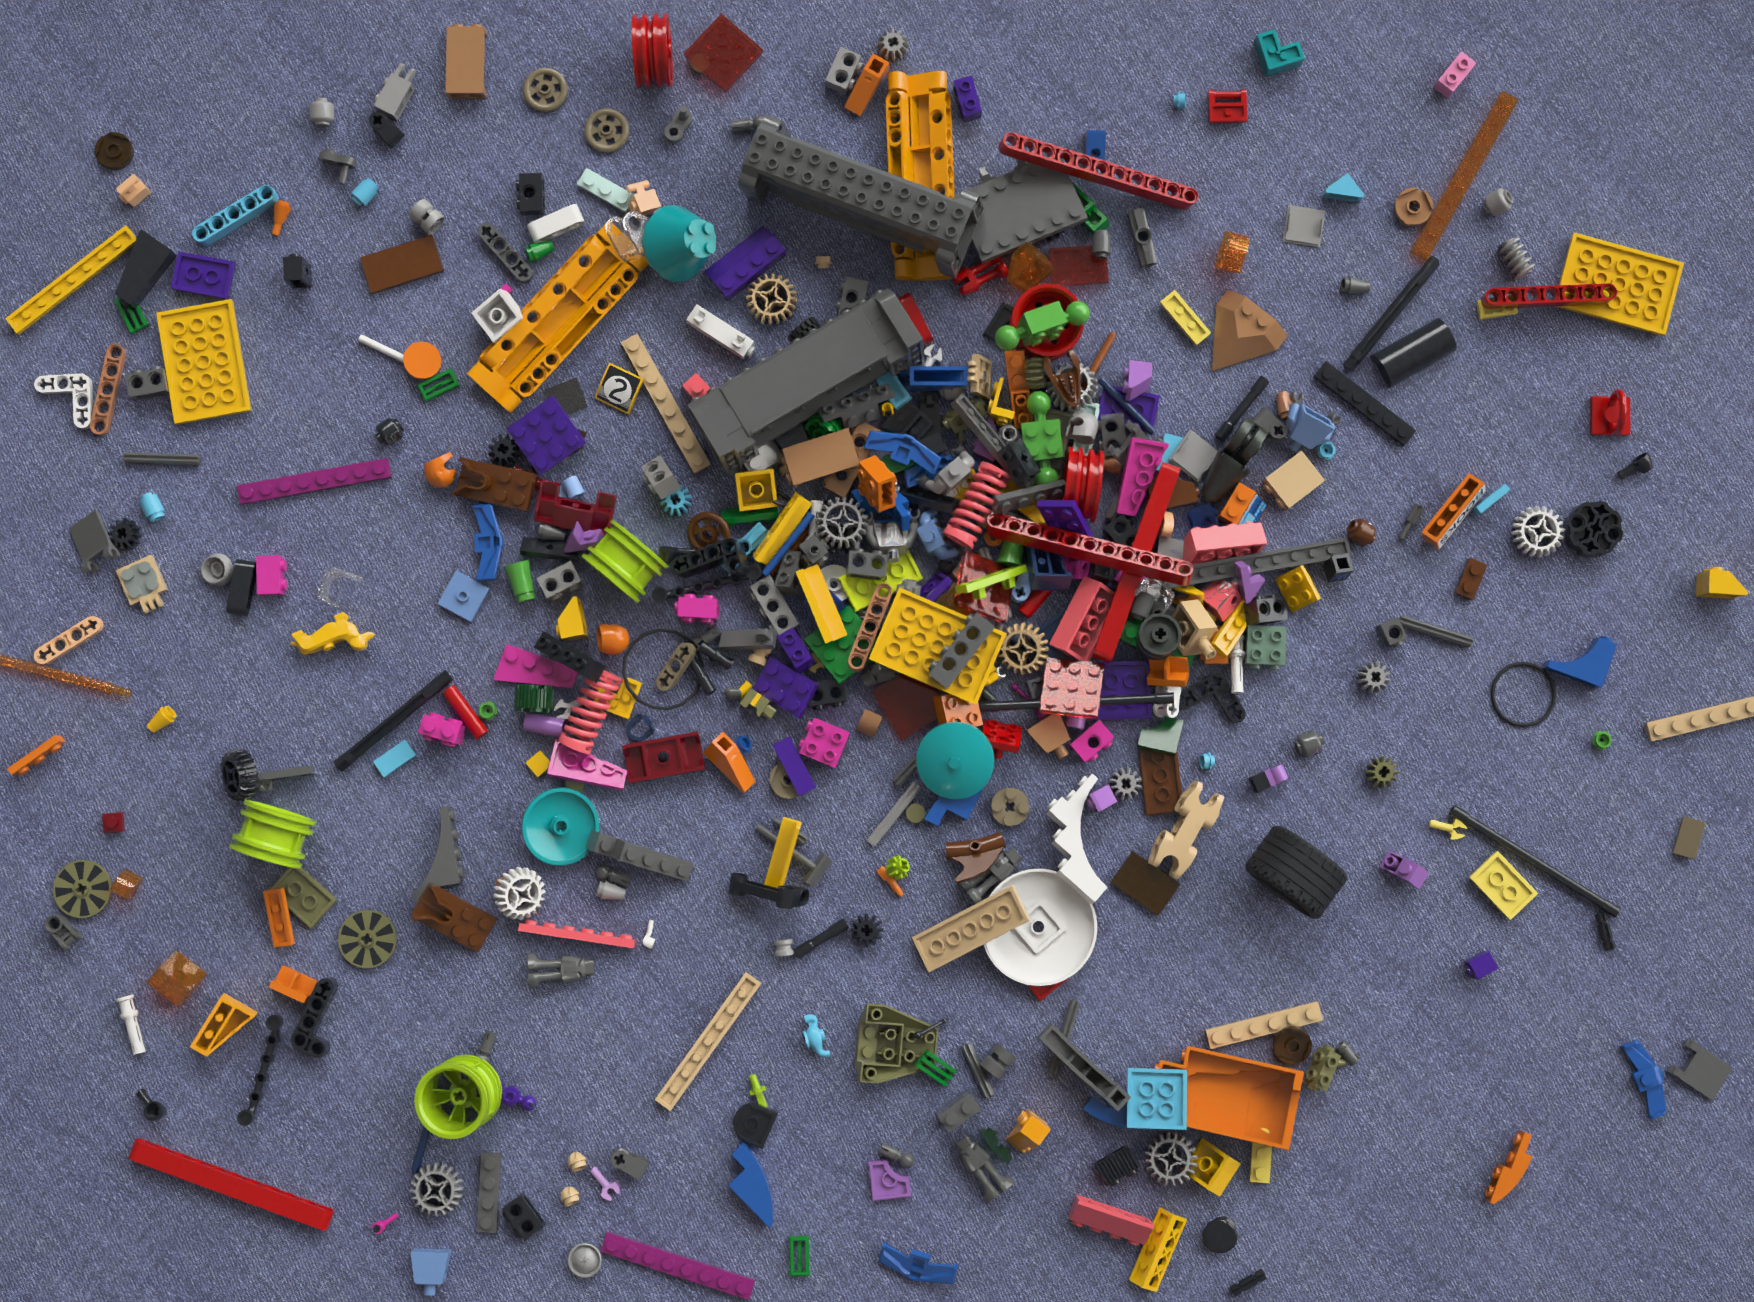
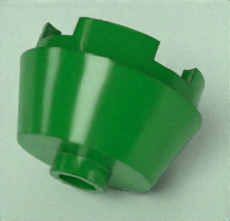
M819 414L812 416L805 426V431L808 432L810 437L808 440L843 430L839 418L823 422Z

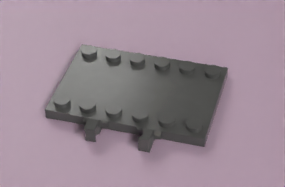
M1015 158L1017 166L1014 167V171L997 178L995 175L990 177L986 166L979 169L981 180H978L979 185L968 190L980 194L984 205L983 214L972 238L982 264L1088 221L1087 214L1068 174ZM961 192L953 195V199L957 200Z

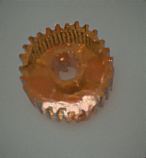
M1225 231L1214 267L1240 274L1250 244V238Z

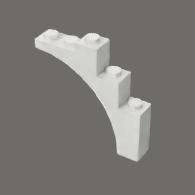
M1093 774L1088 778L1084 776L1078 783L1079 789L1076 792L1072 790L1067 795L1066 799L1068 801L1063 797L1058 801L1054 799L1047 806L1050 810L1046 813L1062 828H1059L1052 836L1055 840L1051 844L1068 858V860L1064 858L1057 866L1060 869L1056 874L1090 904H1093L1107 888L1088 863L1080 835L1083 805L1090 789L1098 780Z

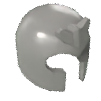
M1082 408L1072 410L1065 438L1073 439L1085 445L1093 444L1098 430L1096 417L1088 412H1083Z

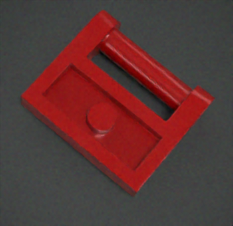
M1246 89L1216 92L1208 90L1209 124L1247 123ZM1215 99H1240V102L1215 103Z

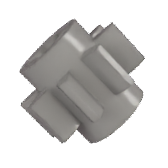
M902 579V583L897 584L896 593L900 587L920 596L921 586L916 584V580Z

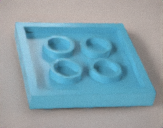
M1128 1068L1127 1094L1131 1098L1127 1101V1128L1187 1130V1070Z

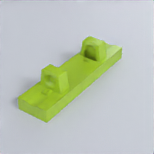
M1026 565L1012 566L955 586L956 593L971 592L973 599L978 600L986 597V586L1001 581L1003 589L1016 587L1015 576L1028 572Z

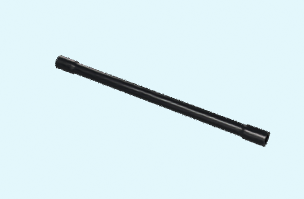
M1174 692L1123 696L980 701V713L1007 710L1174 704Z
M1454 805L1451 808L1450 816L1480 832L1597 905L1615 918L1619 914L1621 908L1614 903L1600 897L1475 819L1458 806Z

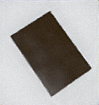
M1131 851L1111 880L1112 884L1157 916H1159L1180 886L1177 881L1157 867L1149 864L1147 860L1134 851Z

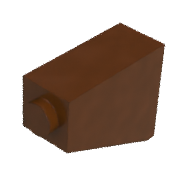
M1153 475L1154 478L1146 490L1148 499L1157 475ZM1177 479L1166 510L1196 504L1198 498H1200V492L1198 487H1195L1194 482Z

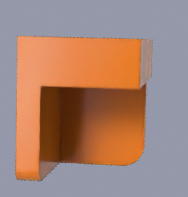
M1169 656L1164 660L1156 661L1149 659L1150 672L1147 677V685L1186 687L1189 679L1187 657Z
M284 965L281 967L277 978L271 981L269 988L299 1002L307 1003L318 981Z

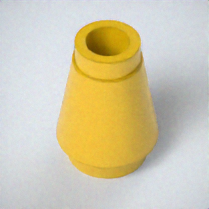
M169 706L161 707L149 721L147 727L155 733L173 723L177 717L176 713Z

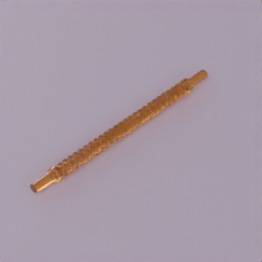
M0 655V666L3 664L4 667H14L15 670L19 668L20 671L24 670L26 673L30 671L31 674L35 672L36 675L40 674L41 677L46 675V678L51 676V679L56 678L57 681L61 679L62 682H72L73 685L77 683L78 686L83 685L84 688L88 686L91 689L93 687L94 690L98 689L99 692L103 691L107 694L115 693L127 697L132 695V690L115 686L112 682L105 683L104 680L100 682L99 679H89L88 676L84 678L83 675L78 676L77 673L73 675L70 672L68 674L67 671L63 672L62 669L57 671V668H47L46 665H36L35 662L31 664L30 661L26 663L25 660L21 661L19 658L15 660V657L10 659V656Z

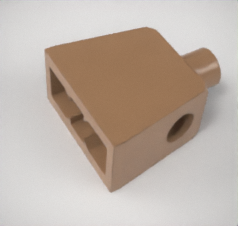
M1058 711L1026 730L1027 734L1045 754L1054 750L1059 760L1069 754L1063 744L1070 740V737Z

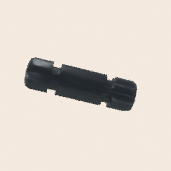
M1605 912L1596 914L1595 918L1599 922L1598 928L1601 939L1604 940V949L1607 951L1615 949L1616 945L1612 940L1613 935L1610 924L1607 923V914Z
M1260 1269L1254 1272V1275L1251 1274L1240 1280L1239 1284H1233L1230 1286V1291L1236 1297L1242 1294V1291L1245 1292L1256 1286L1257 1282H1263L1267 1279L1264 1271Z

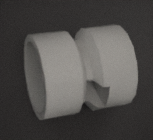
M422 199L413 206L409 212V218L416 224H421V229L428 235H431L442 226L445 216L438 210H433V205L426 199Z

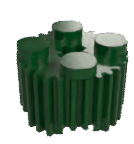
M516 684L514 711L552 713L553 686Z

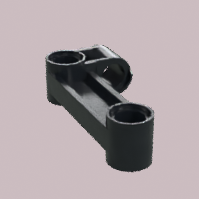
M731 873L729 894L757 896L775 901L776 907L783 909L804 906L809 900L808 889L794 885L778 886L776 888L747 880L748 875Z

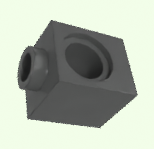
M1398 617L1377 626L1386 647L1392 645L1395 648L1404 644L1402 640L1408 638ZM1390 629L1396 631L1397 636L1395 639L1389 636Z

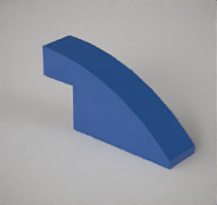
M910 366V371H902L897 374L908 392L937 391L968 386V366Z
M983 789L963 799H948L940 796L932 805L924 820L938 826L946 810L968 820Z
M1092 1095L1083 1104L1082 1109L1106 1123L1127 1128V1102L1118 1112L1108 1105L1105 1106ZM1127 1128V1129H1132V1130H1146V1131H1148V1130H1161V1129Z
M743 1141L732 1152V1156L744 1169L728 1186L770 1228L773 1225L774 1218L770 1186L760 1162Z

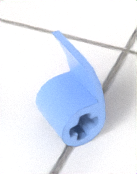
M577 476L569 477L561 483L559 497L575 500L585 494Z

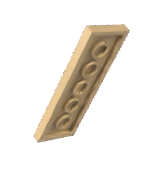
M1011 885L917 934L912 939L928 972H932L1031 920L1014 885Z

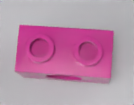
M1098 720L1069 746L1083 763L1087 760L1091 763L1099 756L1097 752L1101 748L1105 751L1113 744L1111 740L1114 736ZM1094 737L1097 739L1098 745L1096 748L1089 747V738Z

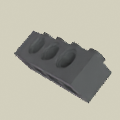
M846 277L845 282H841L839 293H842L841 301H837L836 311L839 312L838 317L843 311L855 308L860 301L866 299L868 281ZM853 295L857 300L854 303H849L846 300L847 297Z
M977 612L974 615L969 614L963 622L966 626L962 631L958 629L952 636L954 640L950 646L946 644L939 653L942 657L938 662L934 660L928 668L930 671L928 676L945 689L949 688L995 628L994 625ZM968 629L976 631L977 636L974 640L967 637ZM957 644L964 646L965 652L963 655L955 653L954 649ZM945 660H950L953 663V668L950 671H946L943 668Z

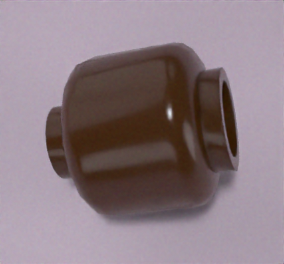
M1362 518L1352 520L1346 530L1348 532V539L1361 547L1372 544L1376 538L1375 526Z

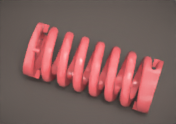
M984 461L978 467L980 473H976L973 476L975 482H971L968 485L970 491H965L963 494L965 500H960L958 503L960 509H955L953 512L955 518H950L949 524L942 532L951 541L970 550L973 549V542H977V538L958 525L981 534L982 529L969 522L963 516L986 525L987 520L971 511L968 507L989 516L992 514V511L977 503L973 498L981 500L990 506H993L994 501L977 489L986 491L993 496L1002 494L982 480L988 481L1001 489H1006V484L1011 480L1010 475L1005 471Z
M605 670L599 678L605 683L599 681L595 683L588 678L584 679V683L597 690L599 688L605 689L604 693L584 687L580 689L581 693L594 700L595 697L599 698L598 702L582 697L576 698V702L592 711L576 706L572 707L573 712L589 721L568 716V721L585 730L568 725L564 726L565 731L581 740L567 737V733L564 732L561 733L558 742L585 754H590L592 751L591 747L594 746V741L591 738L598 737V732L595 729L602 728V722L599 719H605L607 716L603 710H608L611 707L610 703L606 700H613L615 698L611 691H617L619 688L618 684L620 685L622 678Z

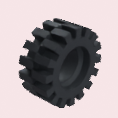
M814 316L810 317L795 327L787 338L790 342L797 338L801 339L807 336L810 330L814 328L819 329L822 326Z

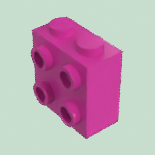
M683 594V597H679L678 602L675 601L674 613L683 623L695 624L696 620L701 621L702 624L714 625V622H719L720 602L712 595H703V598H696L694 594Z
M432 712L429 715L423 714L418 733L423 734L422 738L435 742L441 739V744L456 747V744L462 745L467 727L462 725L463 721L448 718V721L444 720L445 716Z
M814 718L813 721L809 720L805 729L808 734L805 739H801L798 746L800 754L836 768L850 732L817 718Z

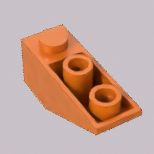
M874 53L872 54L844 106L845 109L861 117L889 71L888 61Z
M724 732L704 750L703 754L743 794L756 782L737 745Z

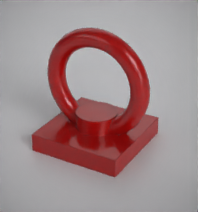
M1614 390L1610 397H1590V435H1630V397H1626L1623 390Z

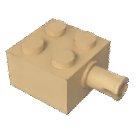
M1199 600L1180 601L1172 615V618L1177 621L1181 628L1182 637L1178 649L1183 656L1203 653L1207 660L1214 658L1217 652L1209 640L1217 629L1216 624Z

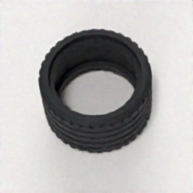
M1279 825L1273 826L1270 829L1268 835L1264 837L1263 842L1259 844L1257 850L1254 851L1251 858L1245 864L1246 871L1256 881L1284 902L1312 919H1318L1323 915L1324 910L1328 908L1329 903L1333 901L1335 895L1338 894L1341 887L1347 881L1346 872L1337 863L1297 834Z

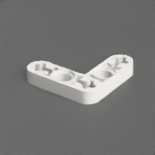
M85 374L39 376L35 380V389L42 394L73 393L74 424L81 429L86 430L90 428L93 414V384L90 377ZM82 378L86 381L83 387L79 384H73V381L82 382ZM62 379H67L68 386L65 389H60L59 382ZM44 381L54 385V387L45 386V389L40 386L44 384ZM86 397L88 400L87 404L83 407L79 406V399ZM79 410L84 411V417L88 419V421L84 422V425L80 422L83 419V413L79 412Z

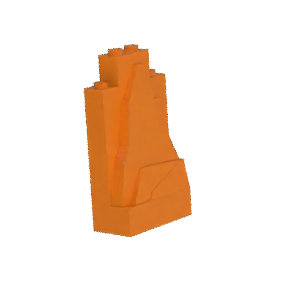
M1187 1046V1049L1182 1051L1181 1061H1184L1183 1065L1160 1060L1159 1064L1156 1063L1155 1069L1187 1070L1188 1128L1289 1151L1304 1075L1303 1071ZM1261 1128L1268 1129L1269 1133L1263 1131Z

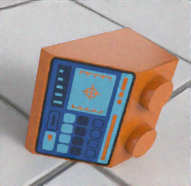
M1239 482L1217 518L1226 524L1259 523L1269 504L1257 492Z

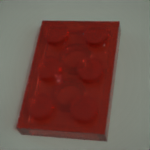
M1092 245L1049 248L1051 284L1064 287L1109 283L1107 259L1098 260L1092 256Z

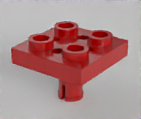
M984 720L982 733L988 738L992 746L994 758L1001 759L1003 751L1019 752L1022 727L1015 724L1000 723L996 720Z

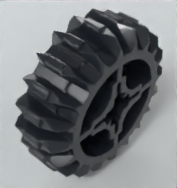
M235 749L225 753L220 764L222 767L220 772L222 773L221 778L223 779V785L225 786V791L228 792V796L236 801H244L245 799L248 800L255 797V794L258 792L257 788H259V772H257L254 758H251V754L243 749Z

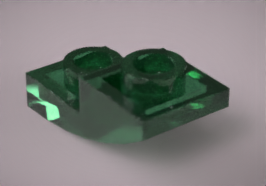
M982 1127L981 1133L989 1147L1003 1161L1009 1163L1012 1159V1155L1009 1153L1011 1150L1002 1144L997 1146L1000 1141L997 1136L998 1132L990 1127L987 1129Z

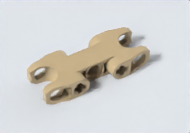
M1195 780L1181 794L1175 805V811L1180 816L1171 832L1166 830L1160 832L1153 844L1148 860L1149 864L1157 867L1164 857L1170 855L1173 859V864L1169 871V876L1175 879L1180 878L1192 864L1197 854V849L1191 845L1201 827L1209 830L1219 816L1224 799L1222 795L1215 793L1206 804L1202 805L1199 801V795L1203 784Z

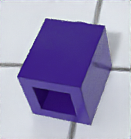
M1484 950L1464 961L1467 974L1474 979H1480L1499 969L1490 951Z

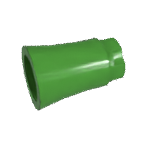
M1003 540L996 563L1008 568L1023 565L1024 545Z
M529 560L503 567L510 581L514 596H516L517 603L536 598L533 592L535 590Z

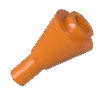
M278 200V203L274 202V226L271 234L279 236L281 226L292 210V207H289L290 203Z

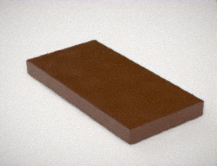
M433 235L360 257L371 294L444 272Z
M1137 748L1145 815L1176 812L1175 805L1182 794L1177 752L1176 756Z

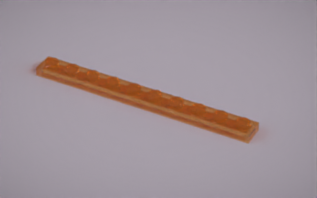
M1503 90L1501 91L1410 253L1424 261L1429 259L1519 99Z

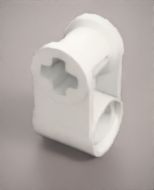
M1155 687V694L1174 692V704H1154L1153 712L1155 716H1167L1169 718L1177 716L1181 687Z

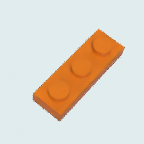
M54 735L8 767L7 770L11 775L22 776L30 771L29 767L42 763L46 759L45 756L49 753L53 754L62 748L61 745L66 741L62 736Z
M284 887L264 890L263 895L273 946L282 947L295 944Z

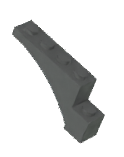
M450 806L440 807L441 828L438 850L425 880L418 890L413 891L415 905L429 882L440 887L463 883L462 879L465 878L464 869L460 867L459 859H462L461 850L457 848L456 840H459L458 831L454 829L453 821L456 820L455 812L451 810Z
M591 830L586 848L593 852L684 881H688L693 863L595 830Z
M1049 1023L1037 1036L1089 1090L1096 1093L1110 1108L1118 1112L1131 1098L1119 1084L1087 1058L1052 1023Z

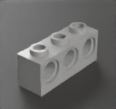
M768 575L751 585L752 591L749 594L754 602L759 601L762 606L759 611L764 619L768 617L772 623L768 626L775 628L778 635H781L792 627L797 628L799 623L778 588L774 586L775 583L771 576ZM761 586H766L769 588V592L767 595L761 596L758 594V589ZM775 602L778 604L779 607L776 612L768 610L770 603ZM780 619L788 621L786 628L781 629L778 627L777 623Z

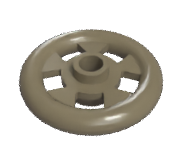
M536 69L524 81V99L530 107L537 111H554L566 100L568 94L567 82L563 75L554 69ZM544 75L552 76L551 82L543 80ZM534 80L539 82L536 88L531 87ZM559 84L560 92H555L554 85ZM543 87H548L546 92L542 91ZM536 93L541 98L538 102L532 98ZM553 96L555 101L547 104L546 99Z
M610 108L599 109L592 113L585 123V138L593 149L603 153H611L619 150L626 143L629 136V124L626 118L617 110ZM607 116L614 117V122L606 121ZM597 119L601 121L598 128L593 126ZM617 126L622 127V134H616ZM609 127L610 131L605 133L603 129ZM596 133L602 138L598 142L593 137ZM614 138L615 143L607 145L606 140Z

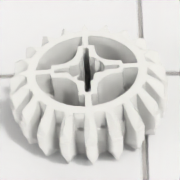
M1535 506L1534 509L1529 507L1526 509V512H1520L1521 517L1517 516L1515 518L1517 523L1512 524V527L1517 530L1512 531L1511 534L1517 535V538L1513 539V542L1519 541L1520 543L1517 545V548L1524 547L1522 553L1526 554L1529 551L1530 557L1536 554L1540 558L1543 554L1545 556L1550 555V552L1556 551L1555 547L1561 546L1558 540L1564 539V536L1560 535V533L1564 532L1565 529L1559 528L1563 522H1557L1556 519L1559 518V515L1552 516V509L1547 512L1545 506L1541 510L1539 506ZM1538 517L1534 525H1525L1529 518ZM1546 522L1549 524L1551 530L1547 529ZM1539 528V529H1540L1539 531H1541V534H1540V535H1537V534L1535 533V529ZM1525 533L1530 536V542L1527 540ZM1542 538H1551L1546 546H1538Z
M516 867L515 870L509 869V875L502 873L504 879H497L500 885L494 888L498 890V893L493 894L495 898H498L494 902L499 906L498 910L503 912V915L506 917L510 916L511 919L517 918L519 920H523L524 916L530 918V912L533 914L537 913L535 908H541L539 902L540 900H545L541 897V894L546 892L544 889H541L545 885L540 881L541 877L536 875L535 871H530L525 867L523 869L520 867ZM522 879L517 885H512L517 880ZM515 890L520 891L524 897L519 896ZM526 901V904L517 908V906H520L522 902Z

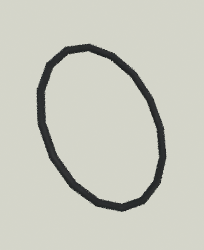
M658 628L643 633L630 644L623 657L622 675L627 690L637 702L651 709L670 710L683 706L692 699L700 688L699 682L693 693L684 701L665 707L654 706L639 699L630 688L626 676V662L633 646L647 635L657 632L674 633L692 643L696 648L692 640L680 632ZM696 650L700 665L704 670L701 653Z

